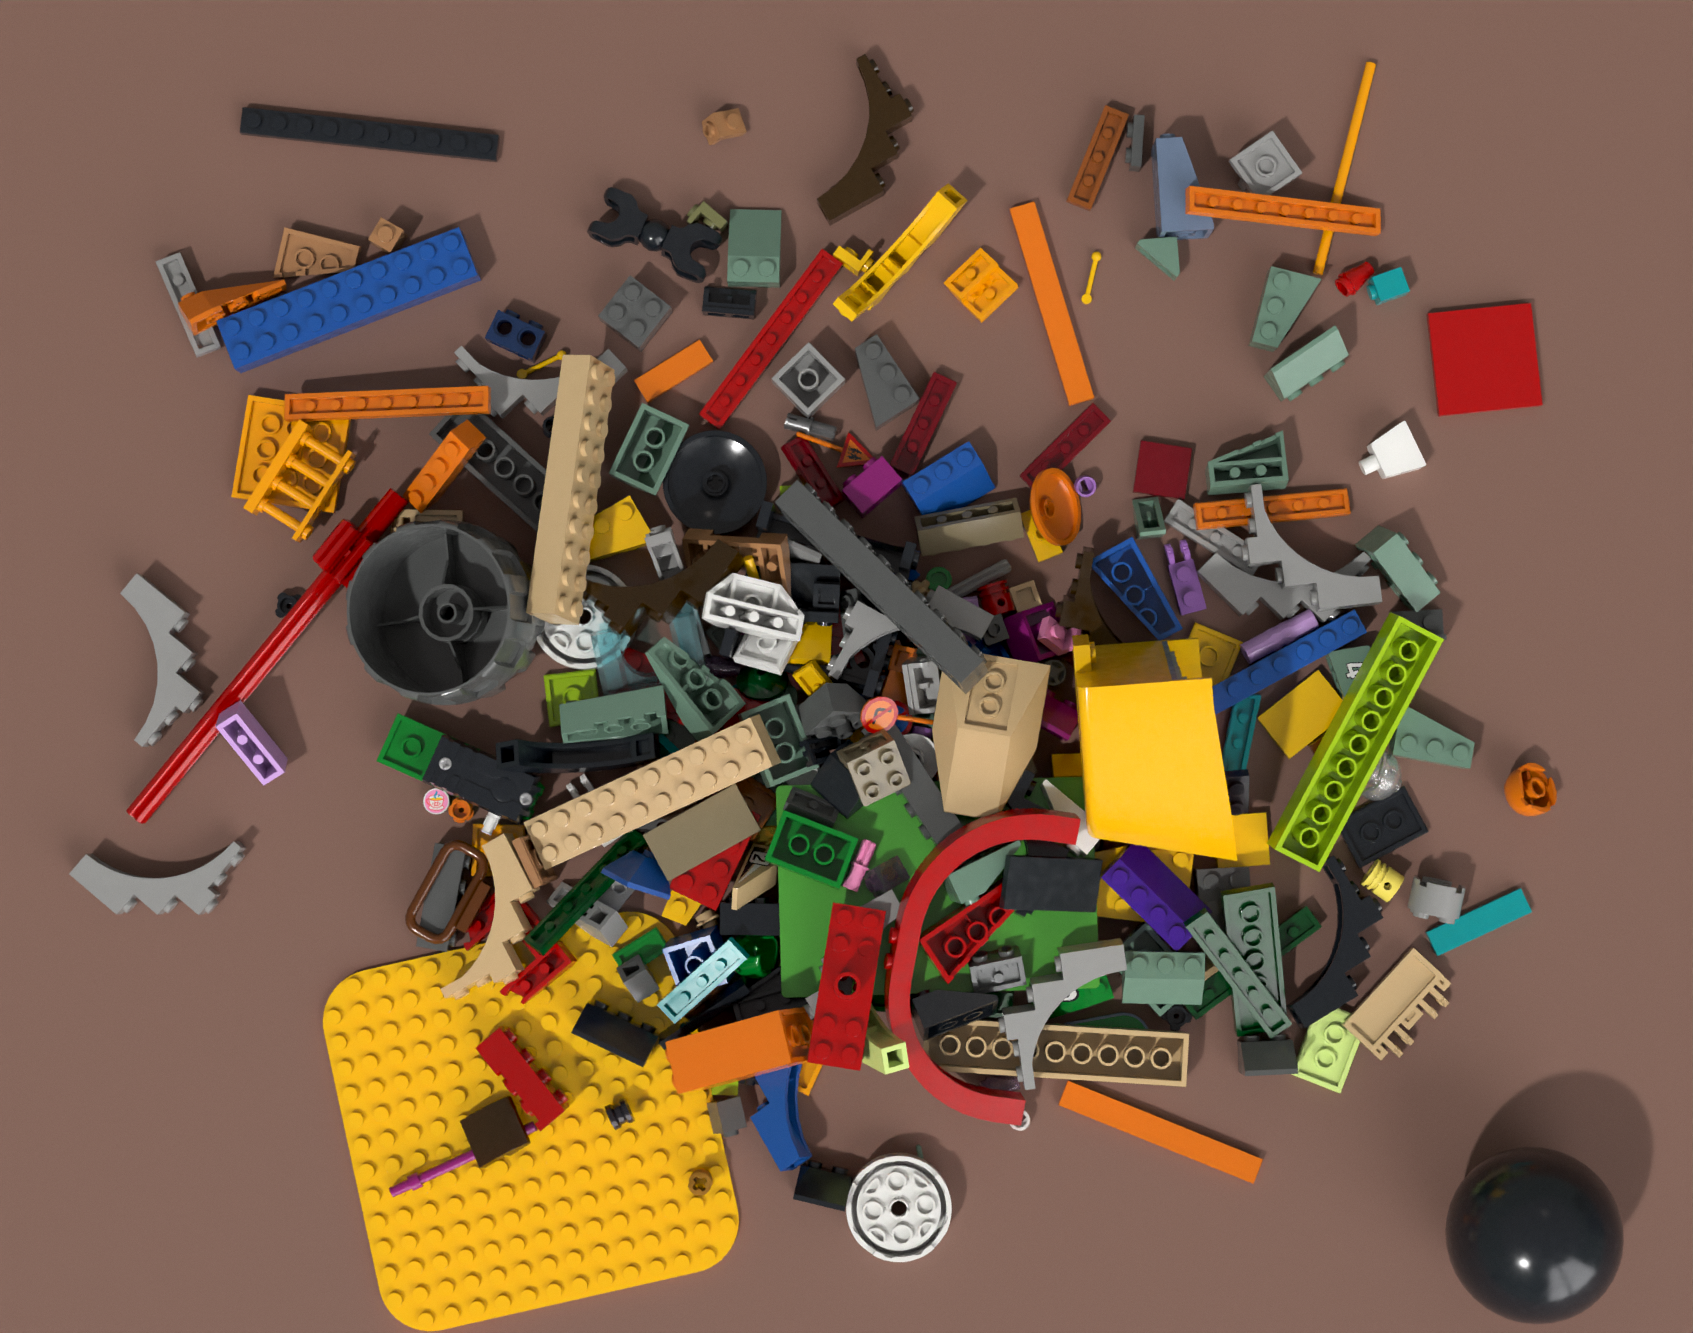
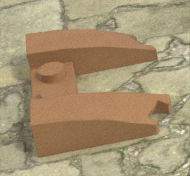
M689 528L682 538L687 568L705 555L719 539L739 551L742 558L752 555L755 565L760 568L761 580L782 585L791 597L790 553L787 534L762 533L759 538L714 535V530Z

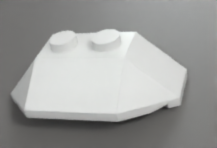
M731 573L706 592L702 619L717 627L728 628L763 638L800 641L804 614L797 608L782 585Z

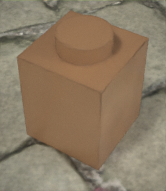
M381 217L368 240L373 246L390 254L400 250L408 235L403 229Z

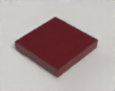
M1141 440L1133 493L1184 500L1192 448Z

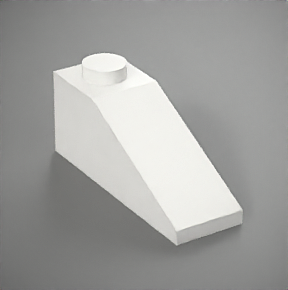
M1045 779L1040 788L1050 810L1075 813L1081 819L1076 845L1067 844L1066 848L1077 857L1079 855L1085 857L1100 839L1089 835L1085 811Z

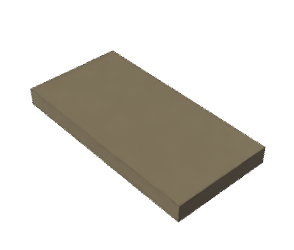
M734 784L645 833L643 837L666 879L670 881L761 831V828L737 784Z

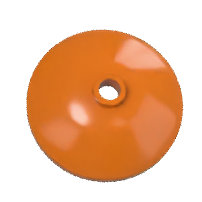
M1058 468L1044 469L1036 476L1031 487V516L1038 532L1044 539L1055 546L1067 545L1076 538L1080 529L1081 505L1079 496L1074 489L1073 482L1066 473Z

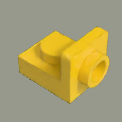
M839 246L833 253V257L843 263V267L857 277L862 271L866 273L874 263L872 259L874 252L871 249H868L861 260L857 259L859 255L849 247L843 249Z

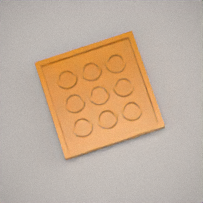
M248 395L232 498L249 499L297 422H287L284 420L285 400ZM351 419L303 421L312 427L310 433H312L313 438L340 455H345ZM301 446L296 453L299 460L328 478L331 477L338 466L308 446ZM287 468L282 475L285 482L314 500L317 499L324 488L294 468ZM341 480L321 512L336 513ZM273 490L268 497L271 504L310 510L280 490Z

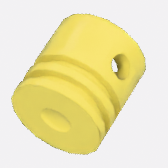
M1377 859L1367 870L1360 884L1362 886L1366 885L1368 890L1372 889V893L1388 902L1404 881V876L1390 866L1386 868L1387 864H1381V860Z

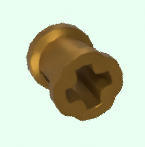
M704 1169L694 1171L689 1178V1190L694 1195L702 1196L707 1194L713 1183L711 1174ZM695 1177L706 1179L705 1188L694 1185L696 1182Z

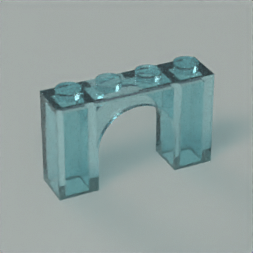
M695 612L677 614L669 625L673 643L688 653L690 659L700 666H706ZM610 629L591 632V641L604 696L662 685L655 672H641L629 665L623 655L620 637Z

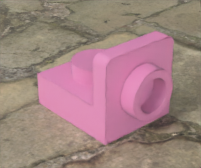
M1047 616L1042 619L1037 640L1060 656L1073 651L1072 636L1081 635L1082 629L1070 628L1067 630L1064 626H1059V622L1054 618Z

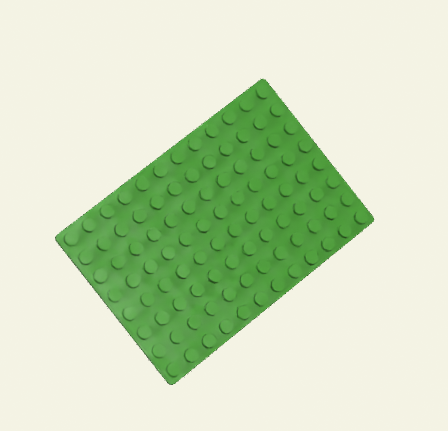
M1082 777L1033 778V781L1037 782L1030 796L1026 794L1024 796L1025 799L1045 809H1050L1040 788V785L1047 779L1085 811ZM933 781L941 792L940 782ZM811 785L778 786L776 788L777 826L793 786L818 797H823ZM892 793L868 806H863L848 819L840 812L832 829L858 838L850 861H854L863 839L876 843V849L867 867L870 870L866 871L858 892L842 886L851 863L848 865L839 890L778 867L781 991L784 997H809L819 991L821 979L819 966L823 965L821 959L825 955L833 902L861 907L892 889L900 903L913 874L926 856L936 847L931 838L926 840L918 829L921 823L917 817L911 818L903 806L907 802L901 794L897 796L895 793ZM1005 805L1002 811L1010 810L1008 806ZM955 814L962 826L979 819ZM1020 840L1021 846L1014 855H1026L1024 840ZM1054 842V843H1056V844H1058V845H1060V846L1066 848V845H1067V844ZM1093 847L1085 857H1083L1082 855H1079L1077 857L1070 851L1068 852L1067 856L1075 858H1095V849ZM1004 868L992 884L1003 878ZM943 883L928 906L921 933L963 905L950 900ZM1097 906L1096 912L1034 910L1031 915L1027 913L1024 918L1014 914L1013 911L1004 923L988 938V941L977 950L992 951L1004 945L1018 946L1023 960L1027 985L999 991L1026 990V987L1030 986L1029 978L1061 973L1056 972L1054 956H1058L1057 947L1097 942ZM896 920L888 924L882 932L873 995H884L887 970L884 969V958L886 953H890L889 932L891 927H895ZM918 944L910 994H917L928 989L930 992L935 990L973 992L968 963L947 984L921 945ZM1100 977L1091 980L1078 989L1097 988L1100 985ZM853 980V984H852L851 994L854 993V990H853V986H854V984H855L854 980Z

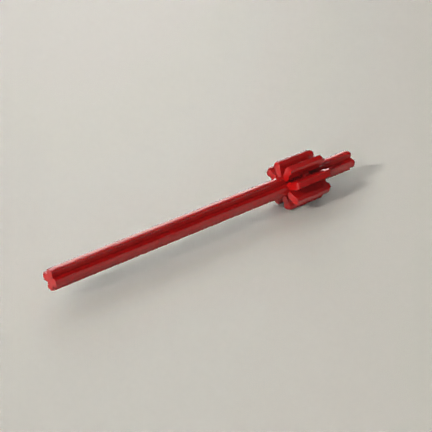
M390 488L359 527L347 519L340 521L312 556L314 562L323 571L128 807L126 812L134 817L136 821L141 824H145L217 737L220 732L215 726L219 713L240 700L244 704L342 584L346 588L348 587L349 581H352L357 568L363 560L362 556L374 542H377L408 504L404 497Z

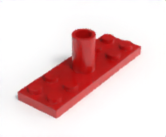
M833 902L808 1053V1063L861 1070L886 911ZM848 977L853 979L855 982L853 986L854 993L845 995L844 991L839 990V980H846Z

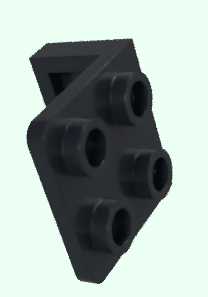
M791 562V598L797 608L804 614L803 625L807 624V622H817L820 626H831L833 623H838L839 610L813 609L814 581L840 582V571L833 564Z

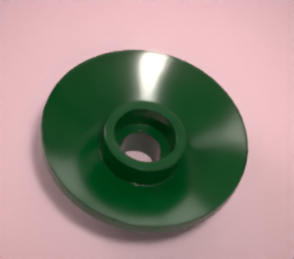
M745 666L738 673L736 684L739 692L749 699L759 701L770 700L785 691L788 686V674L783 671L782 675Z

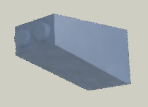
M1162 134L1160 138L1155 139L1151 149L1157 238L1177 237V240L1209 238L1214 230L1212 217L1185 214V189L1189 186L1200 187L1183 138L1175 137V134Z

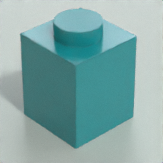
M1402 267L1371 277L1368 281L1369 285L1366 286L1368 296L1371 300H1375L1376 306L1405 296L1410 292Z

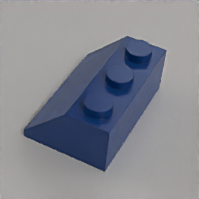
M969 441L902 482L903 488L920 515L966 507L995 489L985 466Z

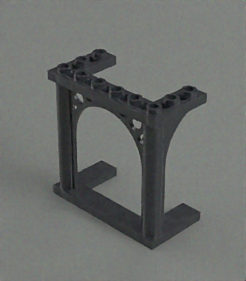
M763 500L756 523L758 529L756 538H759L762 533L787 534L797 543L815 547L782 513L776 512L777 510L773 503ZM864 537L873 547L872 549L876 553L875 556L877 557L881 554L891 564L890 567L894 570V574L901 573L909 581V585L912 586L913 581L908 578L911 569L916 571L919 562L920 551H917V544L906 541L905 547H900ZM756 566L757 572L759 573L760 568L759 566ZM875 607L876 611L883 614L877 607ZM726 628L719 651L721 656L734 660L733 656L744 636L741 635L742 632ZM898 631L875 640L876 644L873 643V649L876 652L875 656L867 646L861 649L867 653L870 659V664L867 668L859 667L854 657H852L849 661L852 669L845 668L838 682L830 680L833 683L848 684L856 692L861 693L864 698L871 699L875 695L880 696L884 684V679L880 678L882 670H888L891 656L887 655L889 645H895ZM787 664L784 672L793 674L794 671L806 664ZM818 664L828 676L830 672L826 669L828 665Z

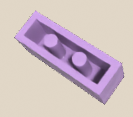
M241 700L219 713L215 727L263 786L285 773L288 758Z

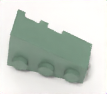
M1271 266L1266 274L1248 346L1274 352L1321 279Z
M1283 430L1262 441H1256L1243 449H1237L1209 461L1205 469L1207 494L1219 495L1248 492L1250 485L1261 484L1262 491L1285 489L1289 477Z
M1378 525L1358 541L1355 546L1359 551L1367 552L1373 561L1371 563L1373 568L1381 571L1387 580L1386 583L1408 609L1418 612L1441 593L1436 587L1438 582L1429 571L1425 572L1422 568V559L1415 552L1411 553L1407 547L1409 542L1401 532L1396 533Z
M1408 707L1390 740L1388 755L1461 769H1470L1475 742Z

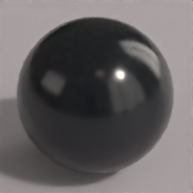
M1522 1147L1503 1151L1487 1158L1471 1170L1460 1183L1451 1200L1446 1218L1445 1236L1449 1260L1463 1287L1476 1301L1488 1310L1506 1319L1520 1323H1555L1584 1312L1607 1291L1616 1276L1622 1259L1624 1245L1623 1223L1613 1195L1599 1176L1587 1165L1572 1156L1552 1149Z

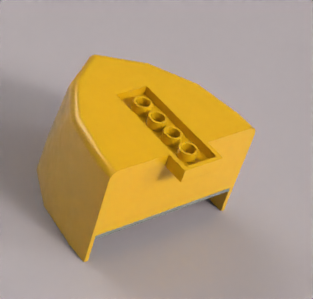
M1088 634L1073 635L1072 650L1086 826L1089 835L1097 839L1237 861L1233 821L1213 704L1212 677H1202L1199 638L1095 646L1094 642H1089Z

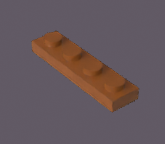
M1105 105L1066 202L1091 211L1129 114Z

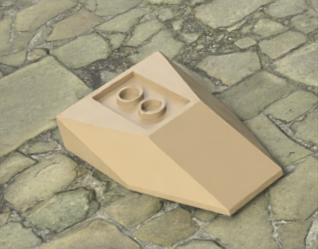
M984 654L988 673L967 694L942 672L932 734L944 812L981 818L1001 812L1004 809L1037 750L1051 665Z

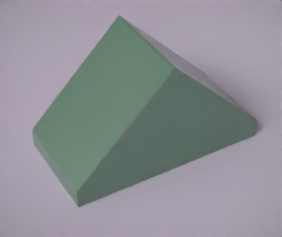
M1177 237L1139 240L1135 249L1175 281L1180 274Z
M1158 497L1133 499L1136 539L1163 537L1166 534V528Z

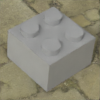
M809 342L771 378L772 383L808 419L845 384V378Z

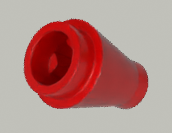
M1365 261L1361 265L1340 273L1338 279L1335 280V285L1342 295L1346 297L1355 295L1375 273L1370 263Z

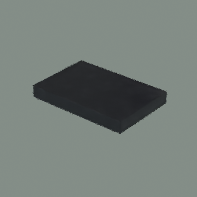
M1401 786L1352 812L1340 834L1358 868H1362L1429 831L1405 786Z

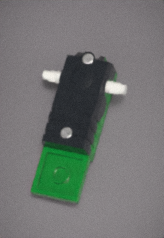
M399 713L377 758L379 763L487 810L488 814L481 831L492 835L493 829L495 830L500 821V817L518 825H522L524 820L532 819L535 812L533 809L537 805L539 796H542L545 790V786L541 783L542 776L535 773L498 770L495 755Z

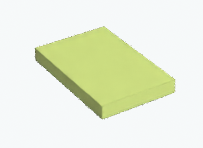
M1337 1008L1308 1026L1296 1057L1298 1074L1291 1075L1341 1093L1360 1043L1357 1038L1341 1025L1351 1013Z

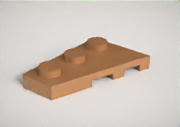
M284 227L273 278L344 272L357 267L361 246Z

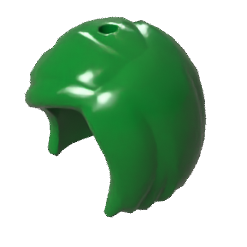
M737 935L734 940L750 955L735 970L738 974L750 979H762L774 970L779 947L775 936Z

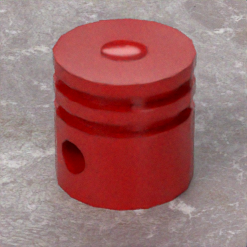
M1007 580L977 588V591L981 592L979 598L983 599L981 601L983 610L994 616L1016 610L1011 593L1007 592L1009 587L1005 586Z

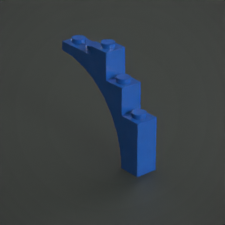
M802 1064L755 1076L768 1101L761 1104L757 1108L758 1112L750 1118L780 1172L794 1170L812 1157L803 1136L798 1113L797 1094Z

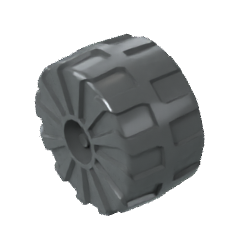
M414 521L397 527L396 532L388 535L379 543L374 542L362 556L363 560L357 568L352 581H349L346 591L348 623L346 632L350 645L354 646L360 659L365 664V671L376 682L390 686L403 697L422 703L459 705L481 698L493 697L506 690L505 683L517 673L526 671L536 656L532 650L537 636L544 630L545 621L526 613L532 566L525 563L518 556L515 546L506 539L483 527L463 521ZM450 607L454 609V616L451 620L448 619L447 614Z

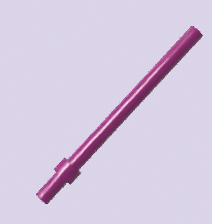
M534 1121L524 1125L527 1135L537 1131ZM472 1149L420 1174L416 1172L407 1176V1180L389 1188L392 1197L410 1189L413 1191L423 1187V1183L475 1160Z

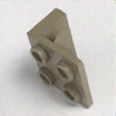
M885 729L837 751L840 761L849 770L863 806H868L911 784L895 740Z

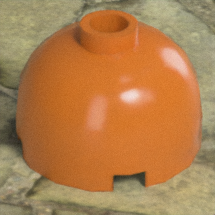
M1526 763L1509 774L1504 784V793L1509 806L1516 813L1523 816L1544 814L1551 810L1550 807L1555 805L1557 800V791L1551 777L1547 779L1543 773L1546 770L1536 763Z

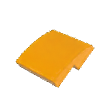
M981 247L944 282L948 290L981 323L1019 288L1017 283Z

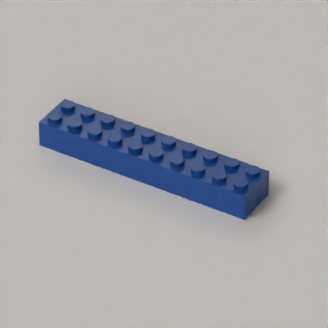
M458 227L232 314L216 322L234 369L239 373H243L479 282L481 278L464 234Z

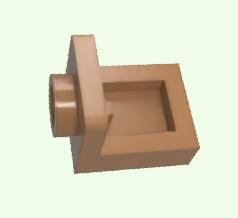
M739 108L712 113L702 121L703 134L707 138L709 145H715L720 140L743 136L747 133Z

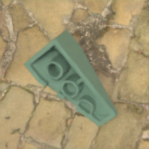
M661 638L645 653L679 718L697 741L713 735L746 704L729 682L723 678L718 679L709 672L710 669L705 665L700 666L690 659L688 653L667 638Z

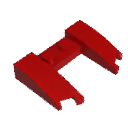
M495 892L485 900L468 931L470 942L463 943L467 951L480 943L490 933L495 910ZM518 901L533 930L541 919L530 907L529 901L522 904ZM522 940L536 959L518 974V979L505 985L499 992L504 996H508L509 992L512 991L523 996L521 1003L526 1004L577 962L576 958L562 941H557L542 956Z

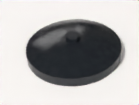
M718 430L700 432L690 436L681 443L663 480L664 496L672 513L688 528L714 530V535L728 534L747 525L759 512L767 492L766 470L757 451L743 438L730 432Z

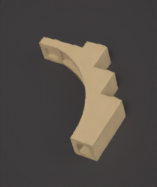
M503 833L482 845L491 867L495 886L494 918L486 944L472 967L463 977L440 989L444 998L454 997L455 1000L461 999L470 993L468 989L477 985L479 988L490 983L492 980L494 983L504 982L506 985L518 979L517 974L525 970L512 944L524 940L526 937L525 933L532 930V927L518 901L522 904L535 897L533 893L540 890V887L533 888L512 843L515 838L511 833Z

